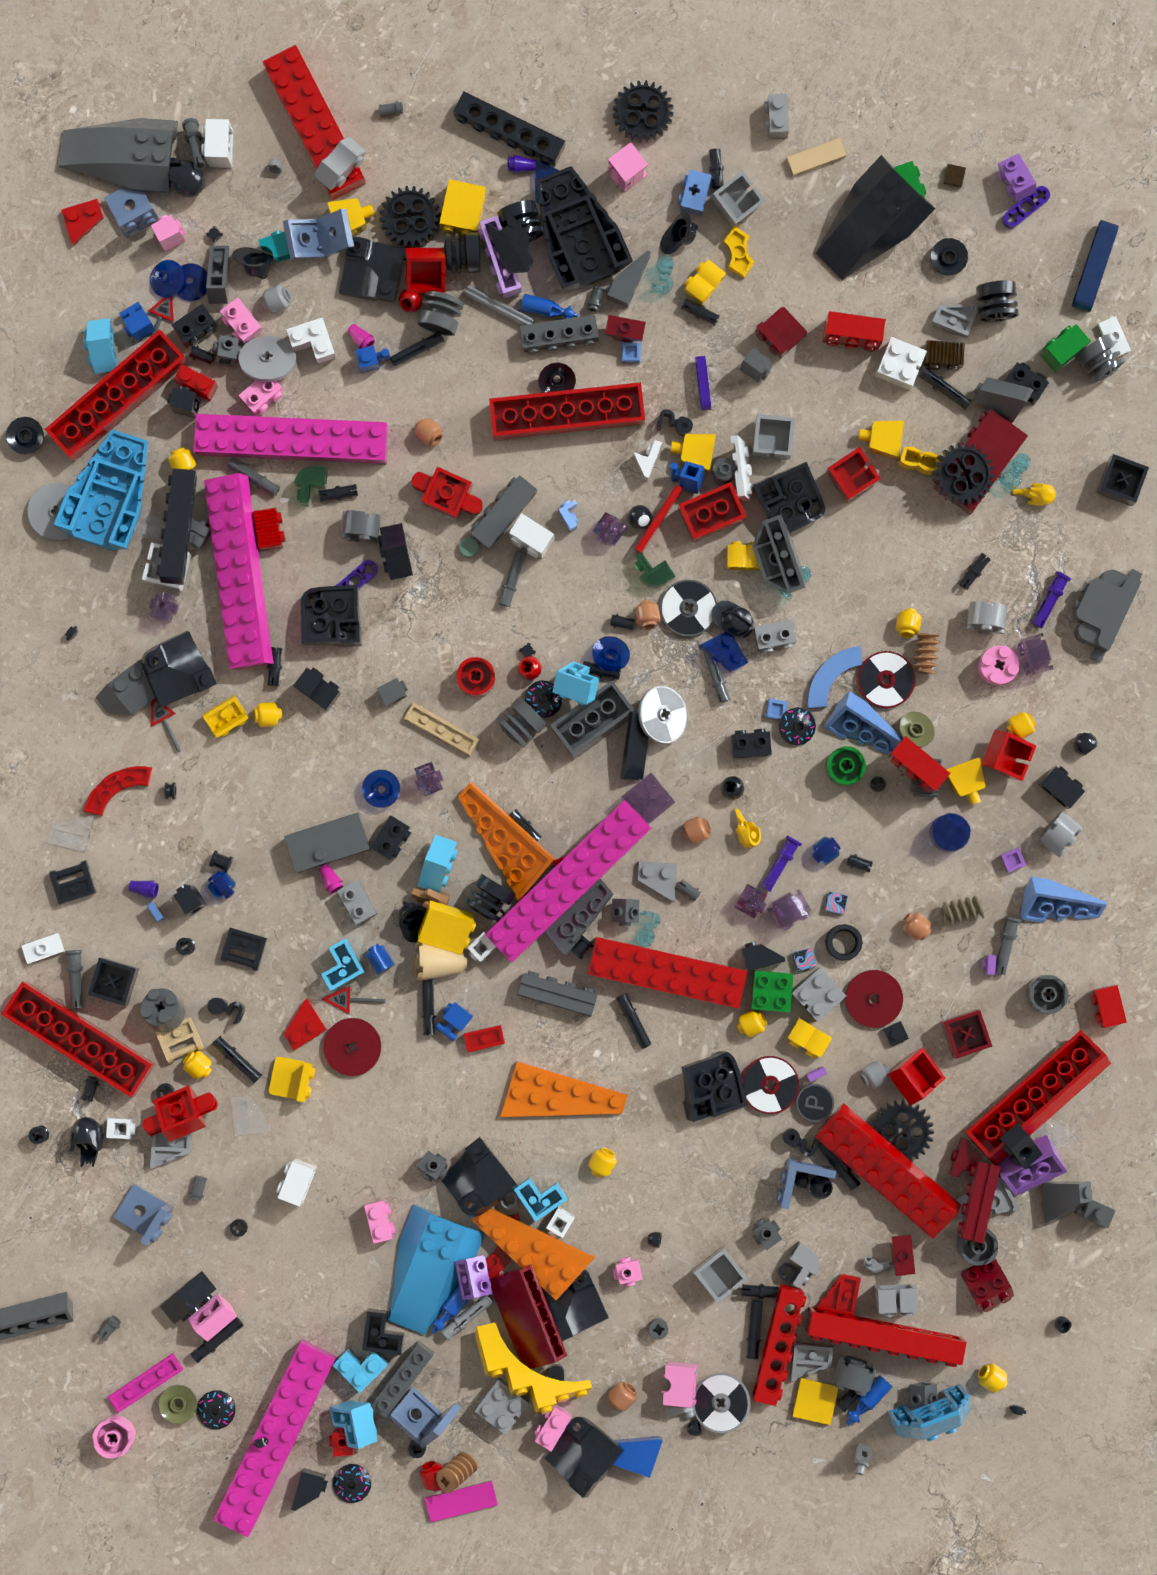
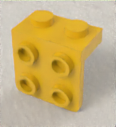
M281 1056L276 1057L269 1093L296 1099L299 1102H306L307 1099H310L312 1087H309L310 1080H314L316 1068H313L314 1063Z

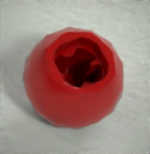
M404 290L398 298L399 305L405 312H415L422 305V296L420 293H407V290Z
M528 656L521 659L518 664V671L522 678L534 680L541 674L542 665L536 657Z

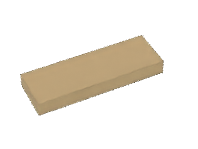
M837 138L787 157V162L792 175L796 176L846 157V152L841 139Z

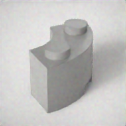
M349 136L341 140L332 153L320 163L314 176L330 190L336 186L341 187L355 167L358 168L363 163V156L366 150Z

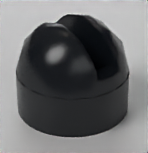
M877 776L871 780L870 787L875 792H881L885 789L886 782L884 778ZM883 782V785L874 786V783Z
M798 1173L795 1176L794 1183L797 1187L807 1189L808 1173Z
M650 1233L647 1237L648 1244L652 1247L660 1248L662 1233Z
M1059 1316L1055 1319L1054 1325L1060 1333L1064 1334L1070 1330L1072 1323L1068 1318Z
M698 1420L688 1423L687 1429L689 1430H687V1433L689 1435H702L701 1425Z

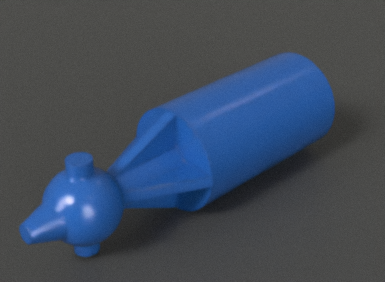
M524 294L521 311L549 318L563 315L565 319L578 317V314L573 311L572 306L563 309L553 300Z
M459 1284L443 1304L440 1319L434 1321L433 1334L443 1330L444 1322L457 1316L469 1300H462Z
M879 1375L873 1381L870 1392H867L866 1396L859 1397L856 1410H849L847 1412L848 1420L846 1424L859 1423V1415L872 1410L893 1386Z

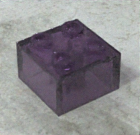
M652 773L621 796V799L623 801L626 800L648 824L675 804V801Z

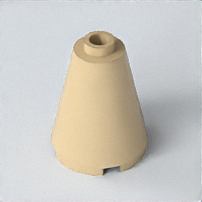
M420 942L416 943L415 951H418V954L414 957V977H416V981L462 973L463 969L467 968V957H464L463 953L460 955Z

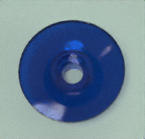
M164 260L154 267L150 276V284L152 290L158 296L170 298L182 290L185 283V272L179 263L173 260Z
M194 263L184 264L174 272L172 287L176 295L181 299L195 301L207 293V272L200 265ZM188 278H193L192 283L186 282Z
M606 636L596 641L592 649V657L601 669L614 672L623 669L630 659V651L621 639Z
M375 770L364 779L362 793L370 805L377 808L389 807L396 802L400 795V783L397 777L390 771ZM379 786L385 787L383 793L378 791Z

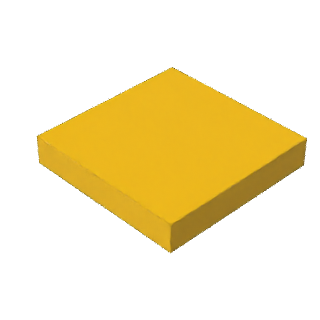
M800 1377L792 1416L831 1425L838 1388L833 1384Z

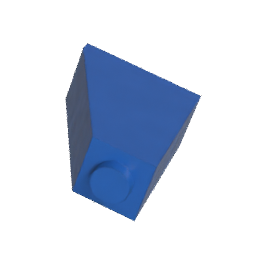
M652 1436L614 1440L625 1450L614 1465L650 1478L663 1442L662 1437Z

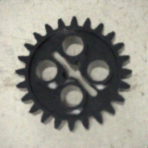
M638 80L637 86H634L631 82L630 89L624 86V93L618 92L620 99L615 98L614 100L616 105L613 106V111L616 113L613 114V118L617 119L615 126L621 125L619 132L625 130L624 137L630 134L632 135L631 141L638 137L639 143H641L642 138H645L648 143L649 137H652L654 140H656V134L662 137V129L668 131L666 124H672V120L669 117L674 115V112L670 111L674 105L669 104L672 99L671 97L665 98L667 91L661 93V85L656 89L655 82L648 86L647 80H645L644 85H641V82ZM632 98H637L640 102L638 104H632L630 100ZM656 100L658 105L651 106L649 101ZM642 109H645V114H641ZM634 116L638 121L631 123L628 121V118ZM651 118L655 119L656 124L649 125L647 123V120Z
M406 186L405 191H402L399 187L398 194L391 191L392 198L385 197L388 203L381 204L385 210L379 211L380 215L384 216L379 218L381 223H384L381 225V228L386 230L385 236L391 235V242L397 239V246L404 242L405 248H407L408 243H411L412 248H415V243L418 242L422 246V240L428 243V236L435 237L433 230H439L435 224H440V219L436 217L441 216V213L436 211L439 205L434 204L435 198L429 199L430 192L423 194V188L417 192L415 186H413L412 191ZM417 203L423 204V208L421 210H415L413 208L414 205ZM398 205L405 207L402 212H396L395 208ZM408 214H412V220H408ZM424 222L426 225L424 228L418 229L416 224ZM405 224L407 227L405 230L399 231L397 226Z
M967 442L963 444V447H961L960 443H957L955 448L951 445L948 447L949 451L946 449L942 451L944 456H937L940 462L933 464L938 468L932 471V473L937 474V477L932 480L939 483L935 488L941 487L942 490L939 495L945 493V500L952 498V504L956 503L957 500L960 506L964 504V501L967 505H970L972 500L976 503L979 501L978 497L981 499L985 497L983 492H990L987 486L994 484L989 480L995 477V475L990 474V471L995 468L988 465L992 460L986 461L985 458L988 453L982 455V448L975 450V444L971 445L970 448H968ZM965 457H969L971 459V466H967L965 464ZM948 465H952L954 467V474H950L948 472ZM965 471L967 475L962 477L960 473ZM973 474H977L979 476V483H975L973 481ZM956 482H960L962 484V492L956 489Z
M902 1099L901 1104L898 1105L897 1101L894 1100V1106L887 1103V1110L882 1107L880 1108L882 1115L875 1114L878 1121H872V1124L877 1126L873 1129L890 1142L891 1139L899 1134V1128L904 1129L912 1119H915L916 1121L907 1127L906 1134L901 1133L891 1144L910 1161L911 1156L919 1159V1152L925 1155L924 1147L930 1149L927 1141L933 1142V1138L929 1136L934 1134V1130L929 1129L933 1126V1122H927L931 1116H924L926 1109L924 1108L919 1111V1104L915 1107L910 1106L909 1103L905 1105V1101ZM905 1113L908 1119L905 1122H901L897 1116ZM890 1126L894 1129V1133L887 1135L883 1129ZM914 1127H918L922 1130V1133L915 1136L911 1133V1130ZM901 1140L908 1143V1146L904 1149L897 1146V1143Z

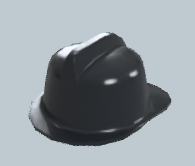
M680 213L662 236L660 248L664 254H672L680 246L689 245L694 241L698 225L691 221L687 213Z
M250 247L238 248L232 253L233 259L243 264L247 275L262 279L268 277L270 263L274 261L273 256Z
M730 601L718 602L713 607L711 612L712 620L720 629L736 638H745L752 633L754 622L747 609Z
M404 901L403 906L397 913V919L405 940L416 943L418 942V932L426 909L422 905Z

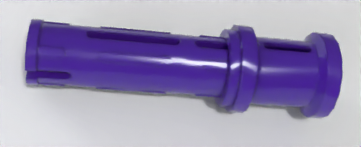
M1058 571L1055 572L1056 576L1051 586L1047 587L1048 593L1032 621L1033 625L1043 629L1059 597L1063 596V590L1067 582L1071 580L1069 576Z
M788 835L783 847L777 851L779 856L760 885L769 892L772 891L788 861L791 862L793 860V854L798 846L802 845V843Z

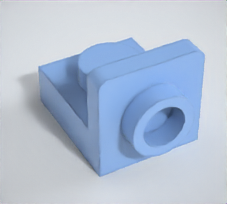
M568 500L560 505L559 515L569 531L572 532L577 529L576 523L578 520L573 512L569 513V511L577 507V502L575 500L573 502Z

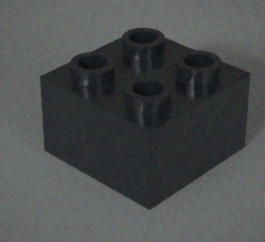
M1113 454L1108 459L1096 493L1133 506L1138 500L1149 467Z
M103 957L99 958L87 995L128 1006L140 968Z

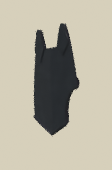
M506 211L505 216L508 225L502 230L498 231L491 223L488 224L491 237L508 273L528 272L534 262L528 246L530 236L520 223Z

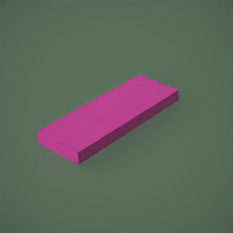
M492 1480L459 1488L452 1493L444 1492L425 1497L431 1522L498 1505Z

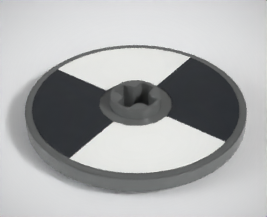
M681 580L672 584L665 591L660 603V613L664 624L673 633L684 637H693L704 633L713 624L711 612L717 601L713 592L705 584L696 580ZM686 603L694 606L692 608L693 612L684 611Z

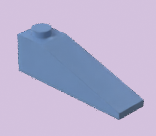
M851 691L838 702L824 725V728L840 738L846 740L847 737L856 740L857 744L863 745L865 743L874 746L875 750L889 755L903 740L866 701Z
M1031 877L1024 890L1021 919L1046 922V919L1057 918V921H1062L1065 917H1075L1076 919L1100 918L1107 903L1050 879Z

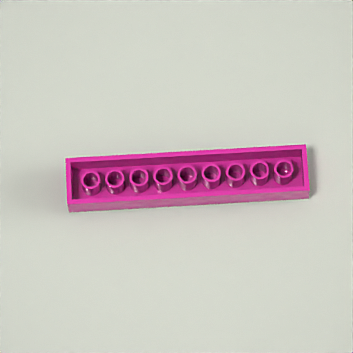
M196 414L194 452L197 456L387 464V422Z
M236 473L204 480L229 669L242 670L274 664L248 476Z
M624 800L485 935L511 962H514L632 849L652 827Z
M303 1339L301 1340L213 1519L214 1521L249 1537L337 1358L336 1355ZM265 1436L269 1440L267 1445L260 1448L253 1444L254 1440Z

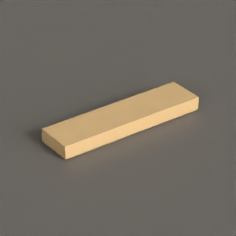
M412 702L403 718L468 756H471L479 742L478 738Z

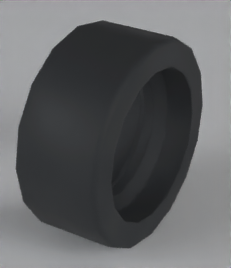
M842 924L830 929L826 936L825 944L827 951L832 957L845 961L851 960L859 954L863 941L860 932L855 927ZM840 931H847L855 938V946L849 953H839L833 947V938Z

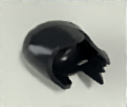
M174 157L171 158L169 176L172 179L174 191L184 197L193 198L198 196L205 186L203 171L195 169L194 163L190 160L184 161L177 160Z
M90 1117L78 1119L71 1127L70 1152L74 1151L75 1146L81 1150V1167H83L85 1161L86 1164L88 1162L92 1163V1167H94L98 1151H101L104 1139L102 1126Z

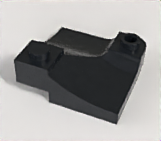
M354 237V245L360 244V248L355 249L352 247L346 250L339 294L372 301L381 300L395 303L406 248L377 243L366 238Z
M807 462L752 484L753 490L767 518L770 519L782 515L789 532L816 521L825 513L824 501ZM814 505L818 507L816 512L812 511V506Z
M358 585L316 587L303 593L301 597L302 645L362 646ZM311 598H315L313 603H309Z
M185 631L152 647L142 657V667L145 676L161 708L217 684L210 667L201 656L189 631ZM153 657L156 658L154 664L151 663Z
M719 1051L711 1054L708 1058L681 1067L685 1089L683 1105L687 1120L695 1122L709 1116L716 1117L747 1106L740 1071L735 1058L729 1052Z
M480 1137L465 1148L466 1151L448 1170L444 1179L441 1180L461 1210L469 1217L480 1216L487 1212L518 1187L500 1160ZM473 1203L472 1207L468 1208V1205Z
M586 1269L580 1274L584 1277V1280L579 1282L576 1278L557 1300L541 1287L562 1341L609 1318L593 1280Z
M579 1416L571 1419L553 1450L545 1457V1460L563 1476L575 1492L582 1498H586L597 1484L605 1478L625 1450L593 1422ZM577 1423L580 1425V1430H577L575 1427Z

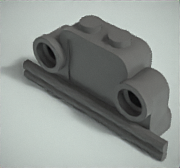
M1132 569L1129 576L1117 570H1108L1102 573L1099 578H1094L1090 582L1083 584L1080 590L1083 594L1080 600L1077 599L1072 607V610H1075L1073 613L1074 620L1080 623L1076 626L1074 635L1079 642L1095 647L1090 657L1091 659L1101 663L1105 653L1110 650L1142 582L1140 581L1142 573Z

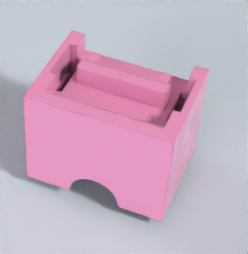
M629 143L608 159L610 177L624 192L647 176L644 169L648 164L632 143Z
M669 1362L665 1365V1373L662 1377L670 1381L671 1388L661 1391V1393H664L663 1405L692 1408L696 1404L697 1400L693 1399L696 1396L697 1373L695 1371L699 1368V1364Z

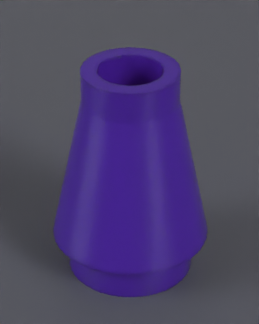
M517 155L508 157V172L516 174L535 171V159H528Z
M154 880L130 881L129 892H134L148 899L157 897L159 884L155 883Z

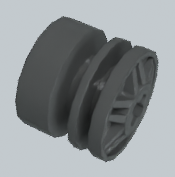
M427 291L425 295L427 300H424L423 306L429 310H421L417 324L434 333L440 331L441 335L455 336L458 321L452 317L461 316L460 310H463L464 303L446 293Z
M1109 334L1097 339L1074 356L1080 367L1090 364L1091 368L1085 373L1086 376L1094 372L1096 373L1090 379L1092 384L1108 378L1126 362L1124 357L1115 361V358L1121 354L1120 351L1109 352L1115 345Z
M519 696L510 705L515 713L511 715L504 711L503 714L508 720L505 721L500 716L496 720L503 732L513 742L524 748L527 743L522 737L525 736L531 741L532 737L528 731L531 729L538 734L547 724Z

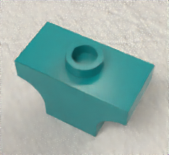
M275 231L271 233V236L258 240L262 252L268 251L272 253L276 263L290 259L285 231Z

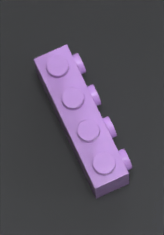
M498 216L480 221L481 229H478L481 241L485 240L487 246L484 247L485 255L487 258H491L492 265H489L492 276H497L498 282L495 283L498 294L502 293L503 298H508L522 293L517 273H508L489 231V223L498 231L502 230Z

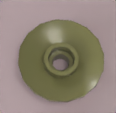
M913 711L906 713L900 720L899 731L902 738L907 736L920 748L932 742L935 736V729L932 721L926 715Z
M173 1385L163 1391L159 1398L158 1406L165 1420L170 1423L181 1424L194 1416L198 1403L196 1395L190 1388L184 1385ZM176 1400H181L182 1406H177Z

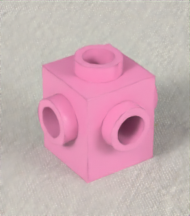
M630 1257L619 1259L618 1263H615L616 1268L613 1269L614 1278L619 1280L620 1284H624L625 1287L635 1285V1281L643 1279L638 1258L630 1260ZM626 1269L631 1271L629 1274L624 1273Z

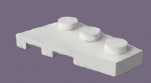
M738 435L730 436L731 443L735 444L736 452L732 453L733 461H735V465L738 467V470L735 471L737 495L742 501H750V494L753 492L752 484L749 480V476L752 475V468L749 464L751 449Z

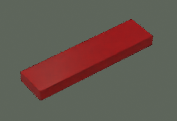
M678 485L674 487L637 544L635 552L640 555L643 553L680 496L683 488Z

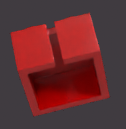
M406 248L405 284L407 293H426L427 291L445 293L446 257L444 248Z
M860 447L829 466L826 470V473L847 503L877 484L881 479L872 464L867 469L864 467L868 464L869 460Z
M995 729L981 765L1010 779L1023 781L1029 765L1015 761L1020 759L1031 762L1036 745L1009 732Z
M923 1047L909 1054L887 1074L910 1106L923 1100L946 1079Z

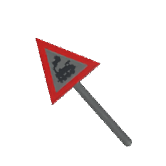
M172 291L148 310V312L159 316L155 325L156 331L151 336L157 332L162 318L174 322Z
M156 699L151 702V727L163 721L177 752H181L166 721L167 718L176 713L167 706L159 707Z
M350 986L322 998V1000L350 1014V1002H386V999L350 998Z

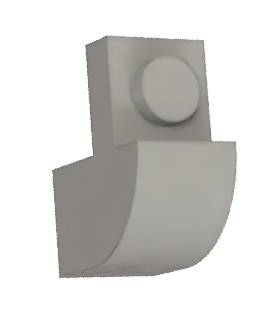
M798 1241L789 1258L801 1266L795 1278L791 1281L793 1285L800 1288L801 1285L805 1286L810 1278L809 1272L817 1276L819 1260L811 1248Z

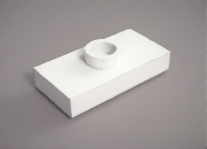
M1116 316L1097 324L1102 336L1109 334L1115 343L1113 348L1109 350L1110 353L1120 351L1121 354L1119 356L1131 351Z
M59 933L21 946L27 964L65 952Z

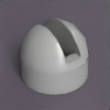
M271 159L267 165L268 173L275 176L281 174L283 169L282 162L279 159Z

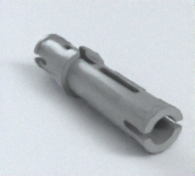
M488 1295L483 1296L459 1317H454V1321L441 1330V1332L450 1340L461 1329L464 1330L468 1323L494 1302Z

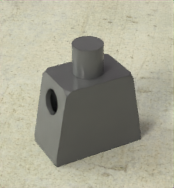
M1092 1200V1202L1086 1205L1084 1211L1083 1206L1073 1213L1109 1228L1116 1210Z

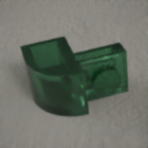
M309 466L297 474L294 484L297 487H301L297 491V500L300 501L301 506L309 507L311 488L326 489L328 469L326 467Z
M643 553L635 557V566L639 572H644V574L639 576V580L644 585L658 588L675 579L676 576L666 560L652 568Z

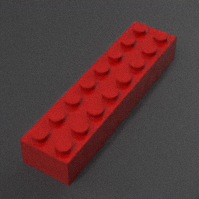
M294 45L262 61L317 170L320 163L332 153L344 137L298 47ZM355 167L346 177V181L341 187L336 186L332 190L326 187L333 201L365 185L366 181L360 168Z
M159 329L44 430L74 462L171 378L182 364L185 365L188 361Z
M641 382L489 398L494 440L645 424Z
M596 937L588 975L739 1009L747 971Z
M27 981L21 982L1 1013L10 1021L131 1098L135 1097L155 1066V1063Z
M1080 1030L965 1133L976 1147L997 1166L1008 1156L1003 1150L1004 1144L1000 1140L1005 1133L1018 1123L1029 1136L1032 1135L1111 1065V1062L1107 1055Z
M842 1103L818 1129L815 1135L816 1139L932 1239L958 1215L961 1204L846 1104Z
M809 1307L805 1327L807 1334L814 1340L822 1341L823 1338H826L831 1343L841 1345L842 1342H846L850 1347L861 1348L862 1345L868 1347L870 1351L880 1352V1349L890 1355L899 1356V1353H902L910 1359L918 1360L919 1357H922L927 1362L937 1364L938 1361H942L950 1367H957V1364L963 1365L967 1344L961 1336L855 1315L853 1317L814 1307Z

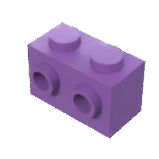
M1019 153L998 163L997 176L1001 182L1004 181L1009 197L1013 196L1015 202L1036 192V181Z
M485 1255L455 1261L462 1300L492 1294Z

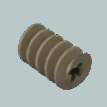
M976 895L972 897V901L969 897H966L964 902L962 899H958L957 905L954 900L950 901V905L946 902L942 904V917L945 926H947L948 920L952 925H954L955 919L962 923L963 917L969 922L971 915L974 920H977L978 914H980L982 919L984 918L981 901Z

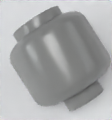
M276 285L264 291L261 301L265 309L276 313L289 306L291 296L286 287Z
M875 1061L865 1066L860 1076L867 1088L870 1087L875 1090L889 1082L887 1074L890 1070L886 1064L882 1065L879 1061Z

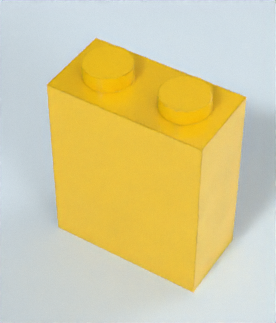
M449 179L440 218V228L448 233H454V231L461 232L464 236L466 232H478L487 193L486 187Z
M430 900L418 932V942L462 955L464 948L467 949L469 946L470 938L468 936L470 932L475 930L476 921H474V913Z

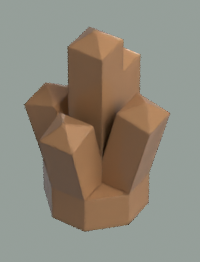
M413 888L410 891L411 897L415 898L418 903L423 904L422 906L426 910L430 900L447 905L450 898L449 894L442 891L438 893L430 888H424V891Z

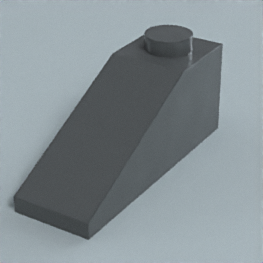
M210 246L206 284L209 304H228L229 246Z
M647 250L614 278L613 283L609 282L605 291L608 293V300L626 308L629 307L650 259V251Z

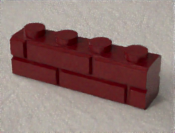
M977 1161L975 1165H971L969 1176H972L971 1184H967L965 1191L968 1199L967 1203H963L961 1214L964 1215L963 1222H959L957 1227V1234H960V1239L984 1244L1000 1166Z

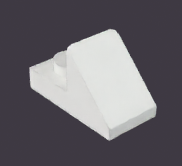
M657 440L654 441L653 445L649 444L646 455H649L648 457L633 453L634 459L646 481L649 480L662 446V442Z

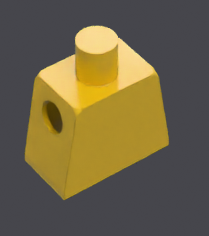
M358 198L328 202L330 213L339 209H347L352 236L367 228L365 218L375 215L372 204L360 207Z
M873 421L871 430H859L858 440L869 442L868 451L897 460L900 455L904 421Z
M685 434L683 443L672 441L670 453L681 454L680 464L685 465L686 461L704 466V472L709 473L716 434Z
M980 757L946 769L951 773L947 780L958 798L967 795L970 806L981 802L977 791L985 788V781Z

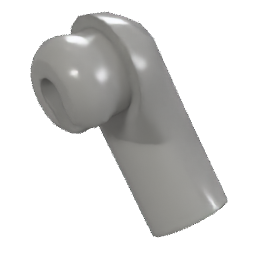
M870 1255L865 1256L863 1259L864 1267L874 1274L891 1270L889 1260L878 1262Z
M671 1406L665 1409L667 1417L683 1413L687 1419L695 1416L694 1407Z

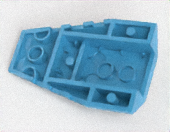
M112 429L99 446L97 453L88 461L86 468L83 472H80L77 480L67 490L53 525L74 539L108 550H127L140 517L149 442Z
M413 1204L399 1240L388 1321L425 1335L442 1311L443 1304L459 1284L455 1261L476 1257L485 1232L470 1226L465 1227Z

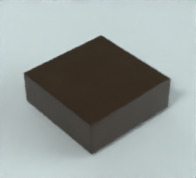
M947 164L943 184L962 187L966 168Z

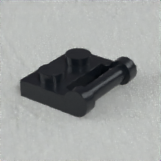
M87 860L60 871L53 870L49 872L59 905L97 893ZM83 871V877L59 883L60 878Z
M230 927L220 961L234 962L258 971L267 938ZM230 948L256 955L255 959L251 960L230 954Z

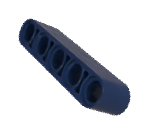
M1100 220L1072 302L1073 308L1088 313L1091 312L1119 225Z

